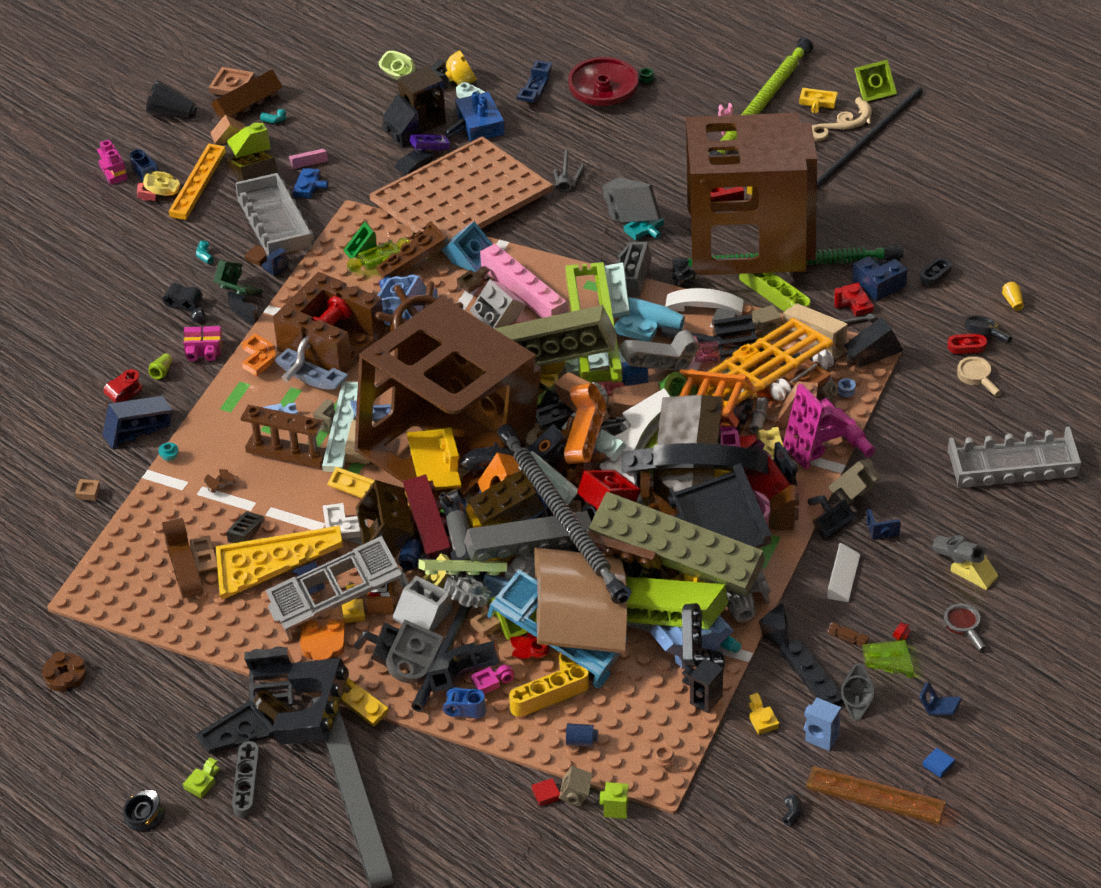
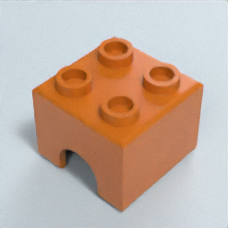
M497 453L478 480L481 492L520 471L514 456Z

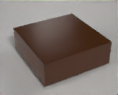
M255 245L245 254V260L261 266L267 260V254L263 247Z

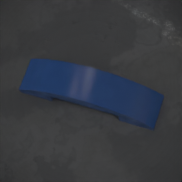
M538 60L534 62L531 68V76L525 88L520 89L516 97L517 100L537 102L540 99L549 80L552 62Z

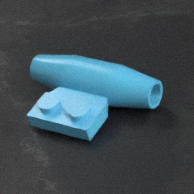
M628 297L630 315L621 316L615 324L617 334L640 341L651 342L657 333V328L663 329V326L682 330L685 316L665 306Z

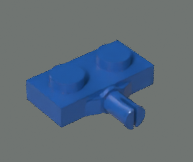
M302 169L292 191L293 197L311 198L317 188L328 189V181H318L321 176L320 169Z

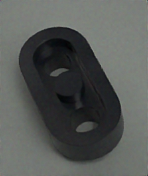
M946 258L934 259L921 270L920 281L928 286L937 284L950 273V260Z

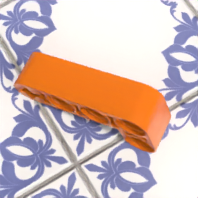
M593 383L573 385L570 389L571 399L577 407L564 451L565 460L570 465L590 462L606 411L605 399Z

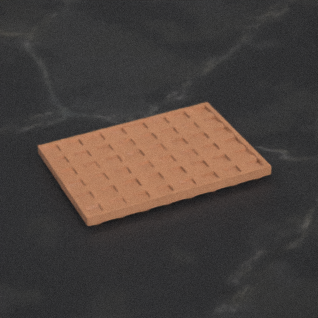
M482 136L372 192L370 200L415 233L419 230L423 232L427 228L426 224L432 221L449 241L473 221L481 229L553 191V184Z

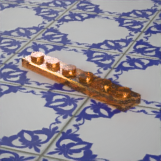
M816 766L812 767L806 784V789L937 824L940 823L945 808L944 800Z

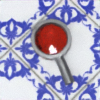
M962 603L953 604L948 607L944 612L943 624L945 628L956 636H968L979 652H984L987 649L976 633L980 626L981 617L978 610L973 606Z

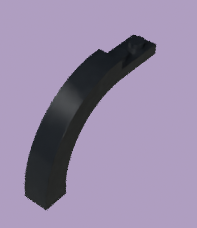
M677 443L622 451V472L624 473L669 468H710L733 471V466L741 463L747 476L768 474L767 453L738 446Z

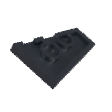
M250 700L197 733L196 739L208 754L240 746L247 741L254 742L274 736L272 732L273 726Z

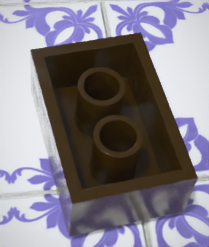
M523 470L512 474L510 477L469 499L482 527L528 520L545 510L534 486Z

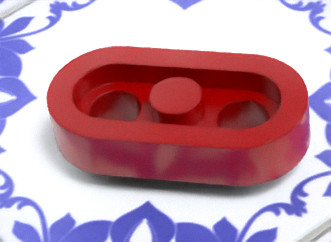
M980 334L952 335L948 338L947 349L954 354L980 353L986 349L987 339Z

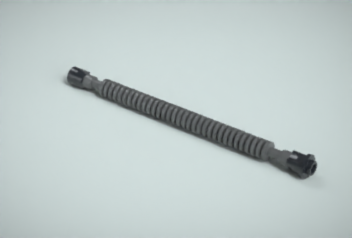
M510 424L500 426L497 430L498 437L511 451L515 452V461L595 574L603 576L612 602L622 604L628 601L631 589L624 585L622 581H619L614 574L610 573L611 565L529 450L525 447L521 448L519 437Z

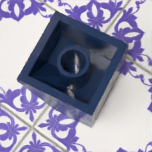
M868 256L853 263L852 281L859 283L868 295L875 301H878L906 286L907 268L896 259L882 263Z

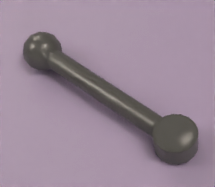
M868 314L865 317L837 320L845 323L865 320L872 322L874 321V315Z

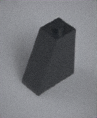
M882 317L844 344L847 353H845L846 357L851 363L855 361L859 367L904 350L893 330Z

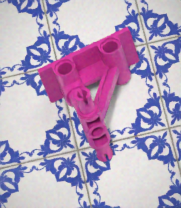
M798 384L783 445L805 470L810 468L811 461L820 458L824 454L825 446L822 444L823 442L842 436L851 446L857 447L865 457H871L875 453L874 450L876 448L866 439V434L857 426L854 419L850 418L842 409L836 408L828 398L819 401L803 384Z

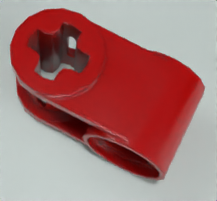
M134 369L126 370L123 374L105 385L104 394L114 403L127 401L142 391V384L139 382V372Z

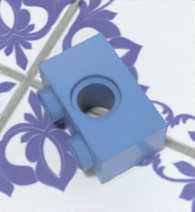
M816 698L812 705L809 704L804 714V717H806L804 731L806 732L805 741L830 751L839 736L841 707Z

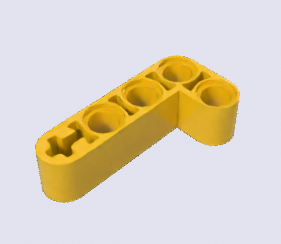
M560 653V671L511 690L509 694L511 713L514 716L522 717L587 691L589 688V671Z

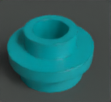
M168 442L162 444L158 452L163 460L171 461L177 457L179 449L175 443Z

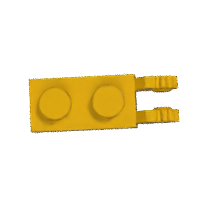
M348 678L346 680L345 686L350 691L347 694L344 692L341 697L343 704L374 727L389 712V709L358 684L355 685L351 679Z

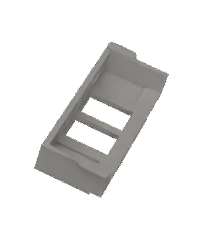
M380 536L307 573L266 590V593L270 600L268 608L276 622L280 621L290 641L293 639L290 629L396 579H398L402 587H406L409 582L403 570L395 562L383 537ZM356 567L363 583L342 592L335 576ZM329 580L336 596L315 605L308 589Z

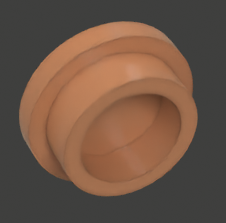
M659 746L653 752L652 760L659 767H668L673 764L675 754L670 747Z

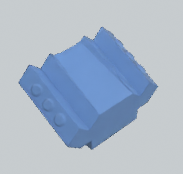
M409 275L407 277L395 276L388 278L377 295L382 298L383 313L393 315L395 309L402 303L394 291L396 285L402 287L408 298L415 295H425L427 286L423 283L419 275ZM434 288L433 297L437 299L438 289ZM421 305L414 306L418 313L423 310ZM406 309L402 318L409 320L411 315ZM384 321L385 325L390 326V322Z
M721 615L718 616L709 629H702V648L718 651L720 644L734 631ZM656 625L650 633L666 652L675 655L676 664L680 665L682 669L686 668L683 661L682 627Z

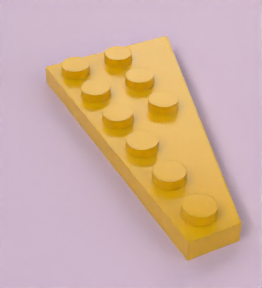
M340 525L216 546L221 600L343 547Z

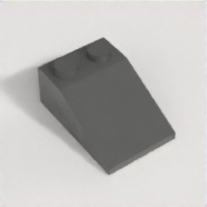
M618 177L602 186L603 197L607 202L608 213L612 220L634 222L661 219L651 184Z

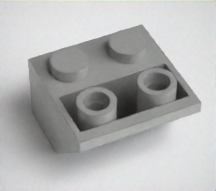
M489 280L470 309V312L479 320L495 329L516 321L526 303L504 284Z
M415 576L403 589L393 614V620L402 624L404 619L433 632L452 611V598L446 594L447 591Z

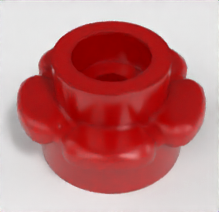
M900 622L892 637L897 639V642L900 639L906 640L911 632L908 629L909 624L906 625Z

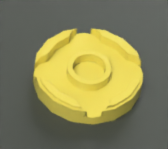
M155 171L150 175L148 173L143 181L144 187L147 190L158 195H174L178 193L180 188L179 180L173 179L174 176L165 172Z

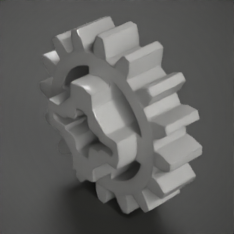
M460 574L448 576L444 585V590L447 591L446 594L452 596V600H458L459 604L463 606L484 607L490 598L491 591H488V587L483 586V582L476 581V578L470 575H465L464 577Z

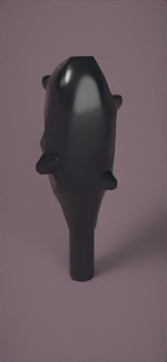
M495 442L493 447L477 448L464 454L460 464L464 469L472 471L473 475H477V471L486 470L497 453L514 456L515 452L506 447H499L498 443Z

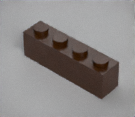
M273 69L210 104L220 120L225 115L234 119L238 117V112L241 111L244 114L251 110V105L255 104L258 106L265 102L264 98L269 96L271 99L278 95V90L283 88Z

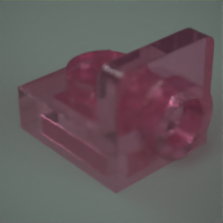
M697 335L693 336L699 344V349L694 357L695 362L718 361V341L698 342Z

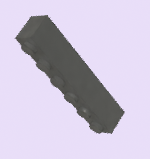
M588 511L574 513L584 529L590 532L591 519ZM555 516L470 528L467 530L464 540L471 562L506 558L513 555H526L534 552L535 548L566 549L576 546Z

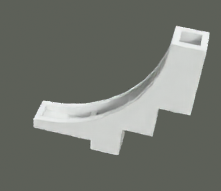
M664 388L622 413L625 419L623 425L626 430L615 437L627 445L624 451L644 449L653 434L659 429L662 397H670ZM622 453L615 462L609 459L599 465L601 470H616L638 487L637 472H622ZM639 493L636 503L645 506Z

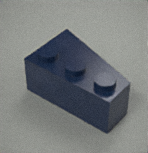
M163 396L108 404L103 437L113 450L118 448L117 444L127 440L132 442L136 436L143 433L148 435L170 426L173 410Z

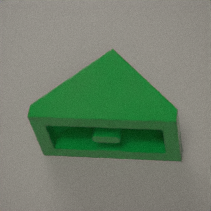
M365 221L343 250L353 262L378 253L376 233Z

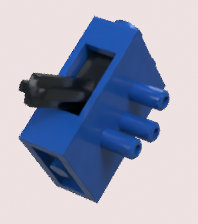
M473 92L472 96L455 99L456 114L459 121L445 130L444 133L448 139H451L462 130H465L470 142L482 136L488 139L505 135L504 120L489 92L480 94Z

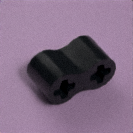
M172 283L162 297V300L170 308L180 307L185 311L192 312L201 301L203 294L196 287H184L178 283Z

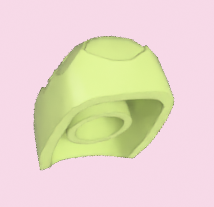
M387 51L379 61L380 68L396 80L416 71L413 60L409 56L396 51Z

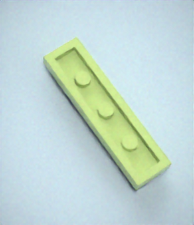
M419 560V569L424 570L425 574L432 575L438 574V571H446V574L459 575V571H467L466 574L479 575V571H487V575H500V572H507V563L502 561Z

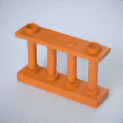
M680 369L679 373L686 377L687 380L679 396H688L693 384L701 385L697 395H706L709 386L717 387L713 396H722L726 388H734L726 407L723 408V418L720 426L736 428L739 420L734 415L733 409L742 389L754 390V386L749 381V378L743 374L732 375L702 372L694 369Z

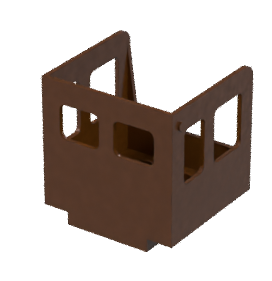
M798 113L686 117L687 209L691 215L692 268L694 272L699 275L806 272V260H816L817 154L812 124L800 123ZM737 131L736 140L710 141L707 139L708 132ZM714 150H737L739 154L709 155L708 152ZM724 187H752V197L749 200L711 201V190ZM758 225L759 254L756 257L715 259L711 256V228L713 226Z
M440 297L359 353L354 451L402 482L417 477L412 455L407 459H400L386 450L384 446L412 426H417L424 431L451 428L457 451L464 456V454L473 449L493 447L495 442L498 443L499 447L509 448L500 440L497 430L504 424H510L519 437L521 448H524L526 446L527 433L535 428L542 367L535 364L536 355L444 297ZM393 350H395L394 356L390 354ZM376 367L388 376L374 385ZM392 387L390 412L372 425L373 403L375 399ZM470 471L460 479L461 488L459 489L464 497L479 486L478 480L484 471H477V475H473L472 471ZM455 489L436 490L433 493L434 499L439 498L442 492L448 493Z

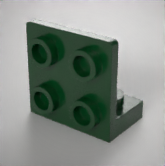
M219 260L213 282L220 284V288L226 290L233 289L236 290L235 293L244 296L262 294L263 290L238 282L242 274L243 263Z

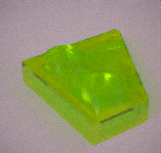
M906 640L862 645L866 667L882 669L889 673H893L895 670L906 673V677L913 678L914 671Z

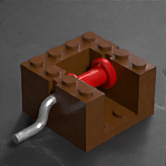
M318 271L273 316L277 350L283 353L289 348L297 352L296 362L282 376V380L288 382L300 370L304 361L327 371L335 368L346 373L359 360V353L374 344L385 333L384 321L376 318L377 312H383L382 298L355 286L347 287V283Z

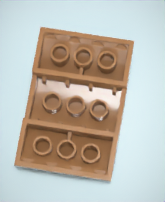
M535 548V580H537L538 608L536 612L537 644L624 653L627 601L622 604L612 602L603 576L595 574L581 553ZM604 555L611 565L610 573L614 574L619 581L626 585L621 559L615 556L609 557Z

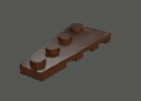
M430 221L426 224L427 228L423 232L419 230L410 243L405 242L398 253H392L376 267V270L383 279L395 277L419 261L426 259L435 251L442 249L449 243L448 238Z

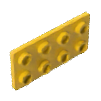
M443 428L408 432L407 439L417 477L426 474L428 481L433 480L435 490L461 488L458 474L459 455L452 429Z

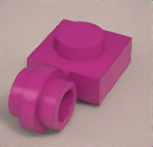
M502 665L497 669V672H493L489 667L470 675L475 688L486 694L499 688V681L503 683L511 682L514 678V671L510 666Z

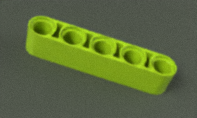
M774 273L739 274V279L744 284L784 312L796 304L810 308V299Z

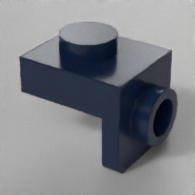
M280 247L269 254L267 262L262 264V268L273 276L288 268L286 250Z

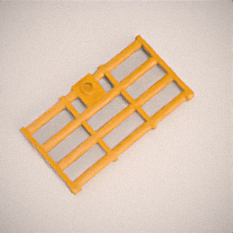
M791 318L787 323L763 338H759L752 345L746 344L741 346L733 353L731 358L724 360L723 363L708 372L722 373L726 369H730L731 371L727 374H743L749 378V381L754 386V390H744L741 392L736 402L737 405L759 390L765 389L767 385L794 368H798L802 363L821 351L830 348L834 343L830 338L797 319ZM794 327L797 328L796 331L792 332L791 334L784 337L775 344H769L771 341L786 333L790 329ZM804 334L809 335L786 351L780 350ZM813 342H820L797 358L791 357ZM764 348L765 350L760 352L758 349ZM772 354L776 356L751 373L746 372ZM783 361L787 363L762 380L758 379L759 376ZM694 384L699 391L701 385ZM709 386L706 395L713 396V391L717 387ZM734 388L725 389L722 395L724 408L728 403L724 398L731 395Z

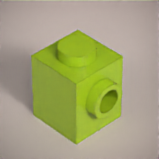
M606 782L605 791H600V805H604V817L627 819L629 784Z

